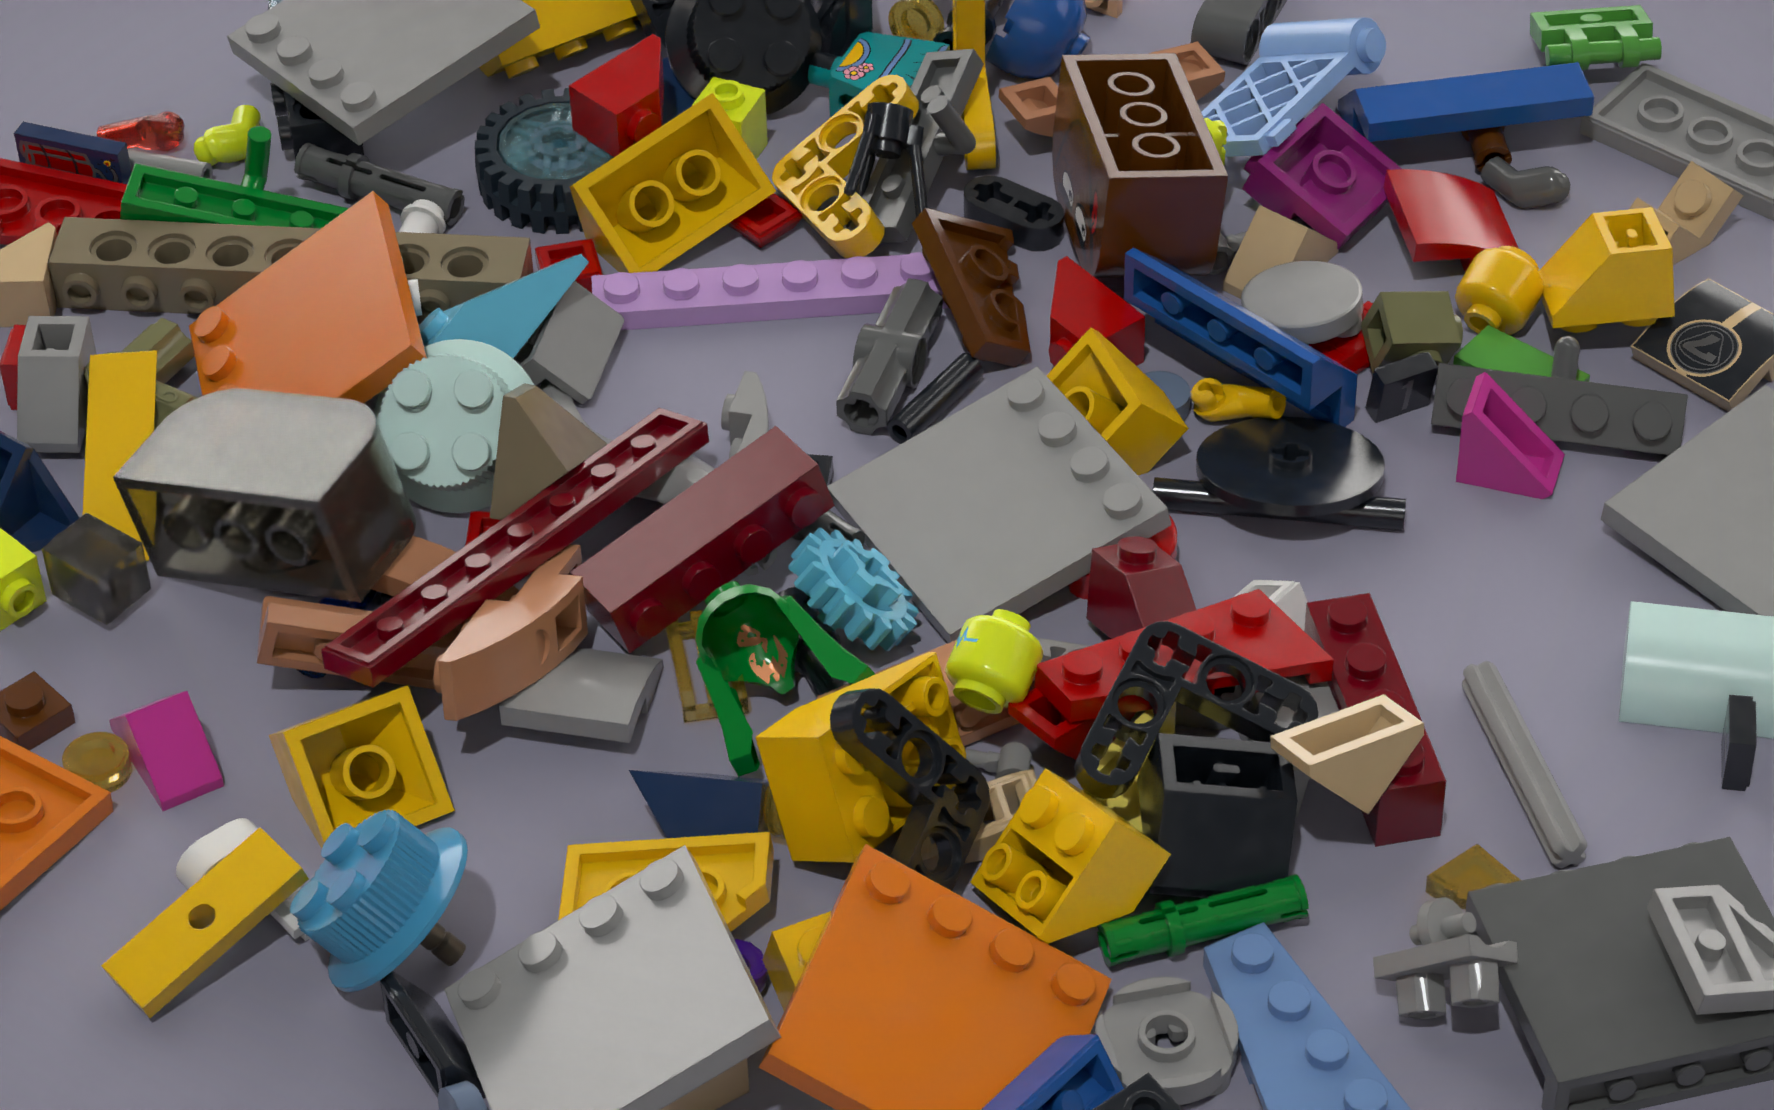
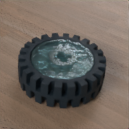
M553 88L541 90V99L535 100L531 93L519 96V106L511 101L504 103L500 106V114L491 112L485 118V126L480 125L474 147L480 196L483 197V202L488 210L494 209L495 216L502 221L510 217L511 226L523 229L531 222L532 232L545 234L549 225L555 226L556 234H569V225L577 224L580 232L583 231L569 186L614 158L589 142L586 137L573 130L569 88L564 89L563 96H555Z

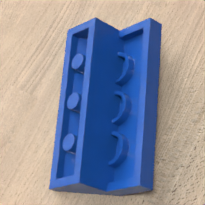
M1576 62L1358 88L1338 99L1337 109L1344 121L1369 142L1591 116L1593 114L1595 97L1579 63Z
M1134 247L1125 253V301L1154 317L1155 323L1260 386L1270 387L1286 397L1287 402L1315 419L1344 427L1354 421L1358 374L1178 268Z

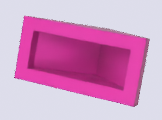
M1486 372L1476 376L1462 416L1456 482L1538 499H1545L1551 496L1565 454Z
M187 690L169 695L109 720L111 730L162 811L224 786L222 775Z

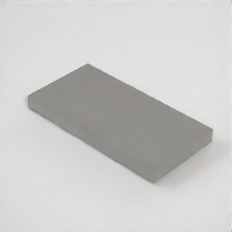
M1643 62L1593 106V114L1591 116L1581 117L1580 134L1678 178L1688 164L1693 161L1744 195L1737 205L1774 221V119Z

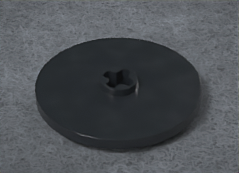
M1284 416L1279 419L1255 418L1233 423L1209 435L1199 446L1196 456L1197 476L1210 493L1239 508L1268 515L1307 517L1332 514L1351 509L1373 497L1379 491L1384 480V458L1374 443L1356 431L1344 426L1311 418Z

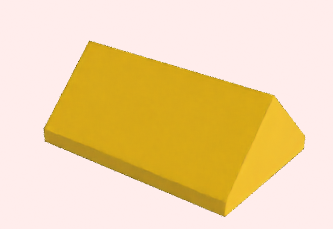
M711 93L569 186L585 238L593 239L596 252L618 272L627 273L658 271L776 192V189L714 93Z

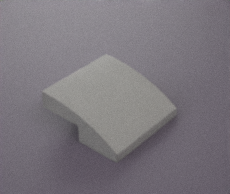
M577 647L549 673L500 703L501 725L630 743L639 714L648 713L663 670V660Z

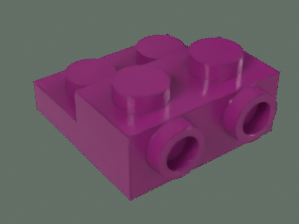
M1322 103L1306 118L1303 117L1296 124L1297 129L1279 146L1271 148L1265 155L1251 156L1244 166V170L1250 175L1242 189L1263 207L1290 220L1298 215L1315 231L1337 242V249L1339 250L1389 203L1383 189L1386 170L1402 168Z

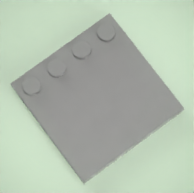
M283 0L264 13L252 17L245 25L227 35L234 55L353 142L361 145L539 29L540 24L535 9L521 0Z
M1038 366L827 486L834 502V507L850 525L864 532V543L870 550L875 548L890 561L889 569L896 571L900 576L897 581L904 588L911 591L913 595L912 601L947 643L957 640L968 618L977 615L992 616L994 610L997 609L1020 614L1090 573L1092 548L1118 544L1120 539L1130 536L1150 538L1172 525L1169 511L1165 504Z
M1767 385L1757 390L1604 502L1600 519L1727 612L1774 616V390Z
M685 845L664 858L652 862L644 870L602 895L592 898L582 907L542 931L530 935L522 943L482 967L470 971L463 978L444 989L491 1110H661L781 1038L699 865Z

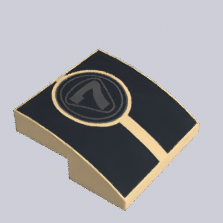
M1709 278L1700 282L1674 301L1675 317L1657 318L1655 323L1649 325L1631 345L1635 360L1727 412L1744 401L1762 378L1770 382L1774 380V314Z

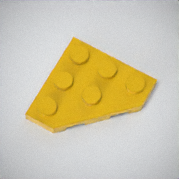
M770 832L568 845L558 920L582 907L592 898L602 895L644 870L652 862L664 858L685 845L698 863L730 932H732L770 902L774 848Z

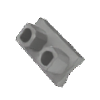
M1447 897L1428 900L1420 907L1417 915V924L1411 926L1409 931L1411 941L1418 947L1373 957L1374 978L1396 981L1398 1011L1401 1017L1431 1019L1445 1016L1447 1012L1444 980L1450 979L1452 1006L1474 1008L1500 1003L1498 968L1518 963L1517 942L1504 941L1486 945L1477 935L1469 934L1473 933L1476 929V919L1472 913H1463L1461 908Z

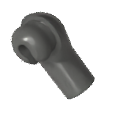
M1494 157L1485 164L1481 172V178L1484 182L1514 205L1523 209L1559 203L1570 192L1571 184L1566 174L1550 166L1518 171L1502 158Z

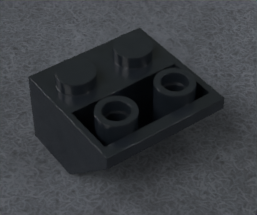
M1158 733L1137 778L1143 834L1171 855L1149 887V893L1208 898V896L1288 877L1298 802L1293 764L1271 748V742Z

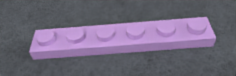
M922 252L876 257L856 256L846 259L817 261L796 260L787 263L757 265L737 264L727 267L697 269L677 268L668 271L638 273L618 272L608 275L591 276L592 294L623 316L624 323L621 330L881 313L893 288L905 284L908 278L928 282L931 289L942 296L941 287L932 267ZM943 300V309L949 308Z

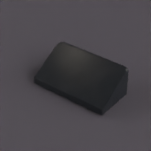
M393 971L382 978L380 984L386 1021L436 1097L438 1098L441 1088L467 1080L477 1087L483 1099H485V1093L465 1042L438 1002L428 993Z

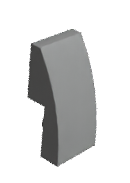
M744 371L736 393L727 394L723 403L721 427L723 430L730 431L731 449L729 459L769 431L767 400L757 372Z

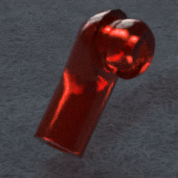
M164 111L158 115L150 114L101 125L97 129V137L127 143V149L141 148L168 152L177 148L184 140L185 124L180 115L175 112Z

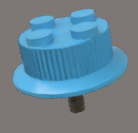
M388 809L387 811H379L377 814L369 816L367 820L364 819L355 828L348 823H344L330 834L321 850V856L325 858L324 862L315 872V876L311 881L306 883L296 894L290 906V913L298 918V925L302 932L330 952L328 974L332 984L344 992H355L365 989L392 972L419 944L425 949L431 950V953L447 966H452L461 958L466 945L449 931L445 932V928L437 922L454 896L466 866L468 847L466 839L454 828L442 827L424 834L399 813Z

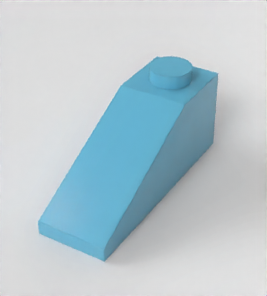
M579 254L447 310L435 309L419 325L424 347L445 340H474L491 345L514 358L589 261Z

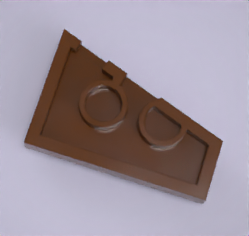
M925 208L912 222V226L922 245L923 256L931 265L941 287L943 300L951 309L960 329L965 348L972 357L979 360L1017 367L1031 350L1024 305L1013 293V285L1019 279L1018 265L1008 260L1007 251L1014 244L1012 230Z

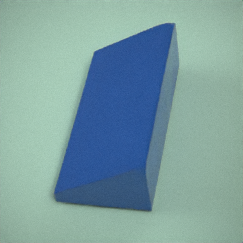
M1098 1034L1068 1035L1060 1037L981 1110H1092L1123 1090L1124 1087Z

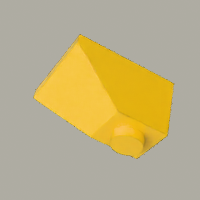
M1091 327L1046 375L1137 475L1148 473L1189 429L1164 391L1099 331Z
M408 685L334 710L269 735L291 797L321 849L330 834L340 825L348 823L355 828L364 819L367 820L369 816H373L379 811H387L388 809L396 811L414 826L455 811Z

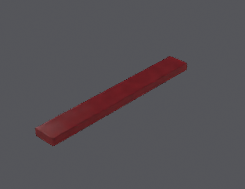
M663 408L656 409L321 649L324 669L374 688L475 614L486 599L494 600L709 443L707 423Z

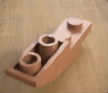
M569 544L532 571L530 578L520 591L511 597L510 601L486 599L470 621L462 626L459 635L444 654L439 655L434 667L433 681L436 692L442 694L444 720H461L512 697L557 667L588 635L583 576H573L570 574L573 569L582 564L580 545Z

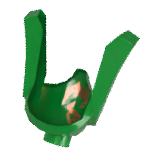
M737 581L728 582L717 588L706 598L705 604L707 607L698 618L695 640L699 656L696 664L715 707L723 731L729 762L738 776L757 771L760 762L752 740L753 731L745 718L737 690L730 687L728 682L739 681L772 689L781 695L792 690L795 687V658L799 634L804 639L803 644L815 654L831 677L846 681L852 685L876 675L868 665L844 649L828 635L792 596L784 595L781 597L770 588L752 584L740 586Z

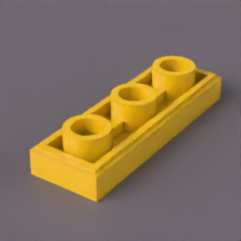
M259 827L101 966L107 975L150 1019L309 878L303 868Z

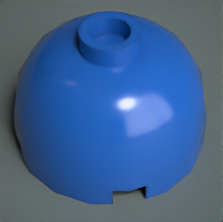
M1015 0L1005 16L1007 22L1003 31L1007 34L1004 38L997 33L995 34L986 54V61L1019 78L1039 79L1052 75L1061 66L1062 55H1082L1090 40L1089 36L1082 33L1087 18L1085 0Z

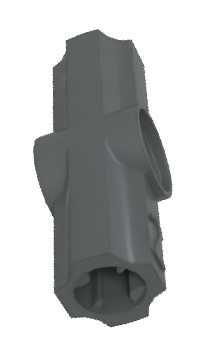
M908 278L905 284L894 287L875 325L866 323L861 328L855 345L853 368L836 400L837 417L843 419L852 431L872 435L874 430L879 427H886L905 388H915L919 384L926 362L927 343L943 313V297L935 293L928 282Z

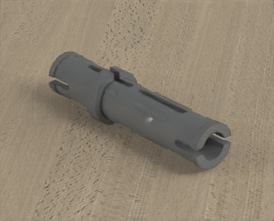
M305 143L296 156L294 171L297 173V178L338 189L342 197L355 200L358 197L364 198L374 191L389 206L401 210L407 205L413 204L416 200H429L436 203L443 210L445 224L449 226L456 224L462 214L465 201L462 190L435 184L412 175L370 163L365 155L351 153L347 156L326 150L315 144Z

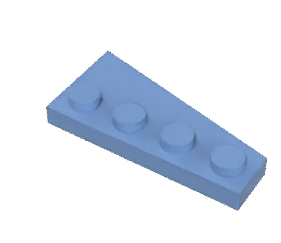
M1264 922L1204 947L1203 967L1213 992L1229 1005L1236 1018L1241 1064L1249 1085L1254 1084L1263 1110H1411Z

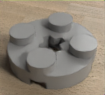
M1177 977L1146 978L1124 986L1113 995V1005L1104 1012V1015L1101 1012L1096 1021L1095 1034H1098L1124 1088L1149 1072L1178 1105L1196 1102L1207 1096L1222 1094L1231 1082V1072L1237 1060L1239 1033L1236 1018L1229 1005L1212 991L1211 1000L1201 993L1190 991L1191 981ZM1168 1033L1169 1038L1174 1042L1184 1041L1173 1048H1161L1155 1045L1156 1035Z

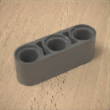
M1205 0L1193 24L1191 43L1198 41L1212 57L1246 65L1251 61L1259 48L1262 33L1267 26L1274 23L1287 0Z

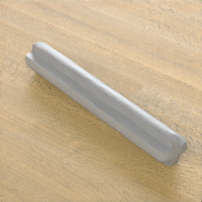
M1484 661L1479 665H1468L1463 670L1465 678L1462 681V687L1550 861L1559 868H1564L1570 864H1580L1586 858L1584 851L1587 848V841L1497 667L1489 661Z

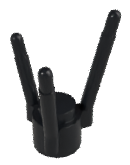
M886 102L868 104L863 133L849 171L844 193L847 196H853L857 192L862 197L868 187L875 158L898 159L901 157L902 149L908 148L917 218L925 208H928L921 148L924 127L912 125L914 112L911 109ZM850 220V221L845 225L847 229L849 228V225H850V223H851L852 220Z

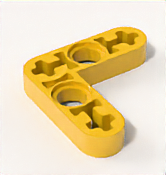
M952 0L953 50L974 49L984 63L961 116L976 139L974 150L964 154L966 170L993 169L996 167V144L985 69V0Z
M887 75L872 82L787 153L776 164L772 172V181L785 200L799 210L803 215V219L844 258L868 255L881 243L884 236V226L870 205L857 192L853 196H847L844 193L846 182L843 179L849 174L863 133L865 114L869 103L886 102L902 105L914 112L913 119L919 110V101L904 78L898 75ZM856 133L850 142L842 147L835 148L842 139ZM838 196L832 205L824 210L817 211L823 202L831 197ZM850 220L857 226L852 231L843 227Z

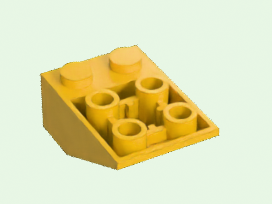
M936 652L925 653L797 707L755 737L792 861L854 863L866 844L875 848L904 826L913 807L841 748L834 739L830 728V713L834 702L843 693L869 688H879L887 692L966 758L965 747L960 738L949 699L948 687L944 681ZM862 708L861 710L862 716L864 715V712L866 710L865 708ZM866 725L864 730L865 733L875 732L868 725ZM908 740L903 747L902 763L906 772L913 777L918 771L919 754L914 744ZM956 784L946 786L952 789L954 786H956Z

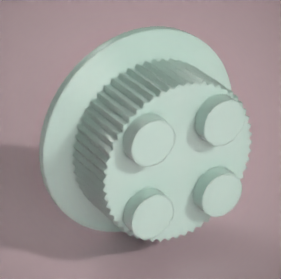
M454 339L427 345L424 347L427 358L423 357L421 361L416 360L414 364L409 363L408 368H403V371L397 373V376L392 379L393 383L382 390L378 396L373 416V439L377 457L384 472L395 487L412 501L424 507L445 513H469L491 507L503 396L524 383L534 385V383L522 366L512 357L483 342Z

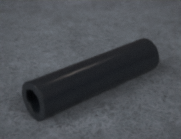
M962 353L888 422L887 430L890 436L897 443L902 444L923 432L983 375V367L979 360L972 357L969 353Z

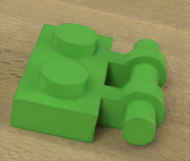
M1641 5L1530 13V35L1540 51L1545 52L1546 66L1578 62L1582 71L1589 69L1590 64L1618 63L1620 68L1638 67L1640 61L1661 59V40L1659 37H1653V22Z

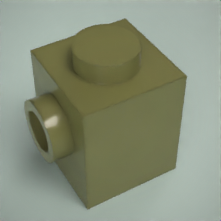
M1448 291L1380 292L1364 317L1361 326L1372 374L1377 367L1422 352H1429L1438 367L1439 363L1448 364L1454 353L1461 347L1463 340L1462 322L1458 315H1454Z

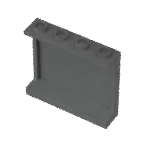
M1731 837L1702 843L1692 842L1669 850L1640 856H1625L1607 863L1573 870H1559L1545 876L1506 884L1497 883L1482 889L1468 891L1465 912L1472 913L1476 919V929L1473 933L1469 934L1477 935L1486 945L1504 941L1517 942L1518 963L1499 967L1498 975L1505 994L1545 1076L1541 1105L1543 1110H1638L1774 1080V1009L1696 1015L1647 910L1653 890L1656 888L1720 885L1744 906L1745 911L1751 918L1764 923L1774 931V917Z

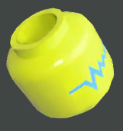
M997 609L994 610L992 616L977 615L965 621L945 667L949 681L955 686L952 692L957 699L969 707L991 714L1001 713L1003 707L1008 708V703H1019L1025 699L1036 675L1037 665L1041 663L1044 653L1039 640L1029 632L1031 624L1025 618L1008 610Z

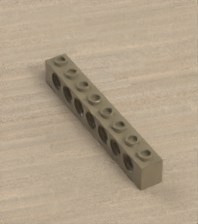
M64 217L48 261L57 308L201 314L207 308L222 302L321 228ZM395 232L407 280L418 279L422 315L416 316L418 324H421L437 308H440L442 311L534 273L530 238Z

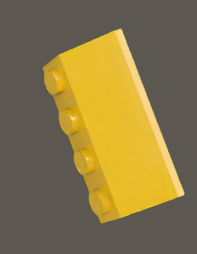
M521 0L535 9L540 28L479 68L487 77L506 71L508 79H512L538 68L537 58L554 52L559 61L588 49L585 40L603 34L606 42L630 34L637 30L634 21L639 19L630 0Z

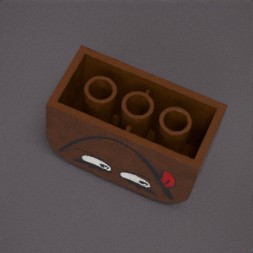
M1176 53L1062 55L1053 128V177L1057 201L1064 209V221L1081 267L1095 278L1125 277V253L1134 247L1178 268L1190 276L1208 275L1213 269L1218 250L1228 174Z

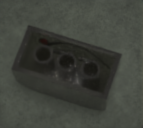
M226 389L212 392L182 405L167 416L113 476L157 576L362 602L410 542L416 529L414 511L375 414L367 405L350 399L252 389Z

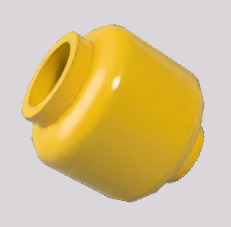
M1512 246L1484 249L1474 257L1458 284L1455 301L1459 311L1464 316L1465 323L1474 332L1479 334L1487 325H1490L1508 335H1512L1525 327L1542 297L1544 283L1536 261L1525 251Z

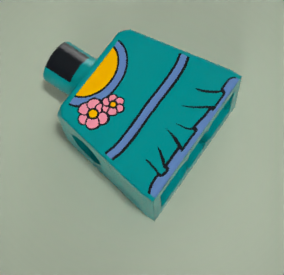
M865 32L858 35L842 57L817 51L810 62L808 80L810 84L829 88L830 117H832L867 86L881 77L898 75L903 77L911 88L926 52L950 51V45L941 42Z

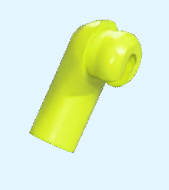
M240 105L234 109L231 124L214 126L207 129L204 136L197 138L194 143L193 150L196 158L201 162L210 163L211 166L218 162L232 163L244 160L246 158L248 131L250 128L260 125L261 114L258 109L251 105Z

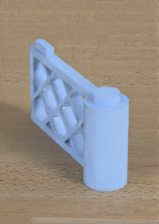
M1366 17L1283 22L1267 26L1262 33L1259 43L1260 57L1201 112L1203 118L1207 117L1212 121L1221 120L1227 127L1226 144L1223 145L1226 151L1225 157L1265 155L1272 147L1279 146L1297 129L1296 124L1346 75L1371 74L1376 71L1386 51L1384 34L1375 21Z

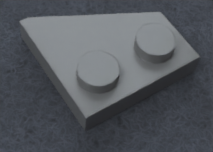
M1720 885L1656 888L1653 890L1647 910L1696 1015L1774 1009V931L1764 923L1751 918L1745 911L1744 906Z

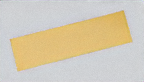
M157 350L90 355L80 565L149 561Z

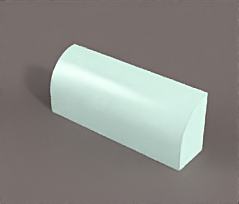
M1630 601L1623 652L1619 722L1723 733L1729 695L1753 696V701H1756V737L1774 739V616Z

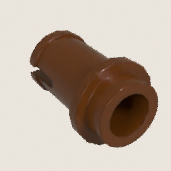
M1505 126L1461 131L1465 140L1471 144L1475 156V165L1479 172H1482L1485 164L1494 157H1500L1508 164H1511L1512 155L1507 147L1503 133Z

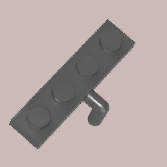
M974 49L926 52L910 88L919 101V110L912 120V125L924 127L921 148L927 194L945 155L968 154L976 146L974 135L961 118L984 65ZM908 148L902 149L901 157L898 159L879 158L869 180L868 187L862 196L884 226V236L881 243L907 242L913 228L912 222L916 219ZM852 221L848 228L850 231L857 228Z
M1564 336L1555 344L1551 377L1439 363L1431 424L1461 428L1462 416L1475 378L1486 372L1551 440L1670 455L1681 447L1688 394L1576 380L1580 345L1574 337Z

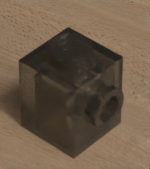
M87 512L64 531L58 533L42 548L51 594L105 625L111 623L151 589L142 542Z

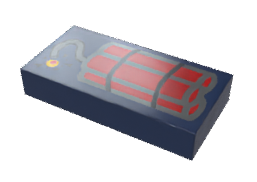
M24 121L14 132L19 161L22 163L128 184L132 171L127 143Z

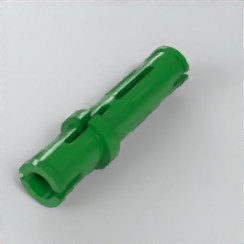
M1297 874L1273 880V882L1220 893L1192 902L1176 905L1171 900L1155 904V909L1152 911L1097 925L1099 930L1097 937L1106 965L1111 967L1132 961V959L1164 952L1169 957L1185 953V949L1188 946L1216 938L1232 936L1262 922L1268 926L1280 922L1284 923L1307 918L1309 904L1302 880Z

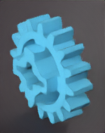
M818 528L814 534L809 533L790 555L794 560L788 565L789 570L799 576L795 580L794 585L810 597L807 604L811 608L818 609L819 615L817 617L824 624L829 625L835 631L837 628L844 629L847 639L852 642L858 637L859 639L862 638L863 642L871 650L880 645L885 651H890L894 645L898 646L917 625L914 618L919 611L908 602L913 597L911 591L904 588L897 581L900 577L899 574L889 569L890 561L875 548H872L870 551L865 550L861 542L856 538L850 542L838 530H834L829 535L824 529Z

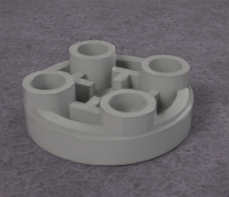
M1295 261L1280 264L1253 277L1242 291V307L1307 345L1324 342L1335 337H1352L1362 330L1363 294L1361 283L1351 271L1333 263Z

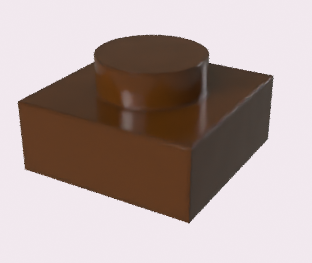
M35 671L0 691V736L29 751L76 723L72 704Z

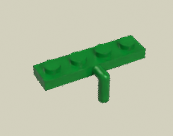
M254 126L248 131L245 171L241 185L135 163L121 201L120 219L323 228L349 208L265 191L272 134L266 127Z

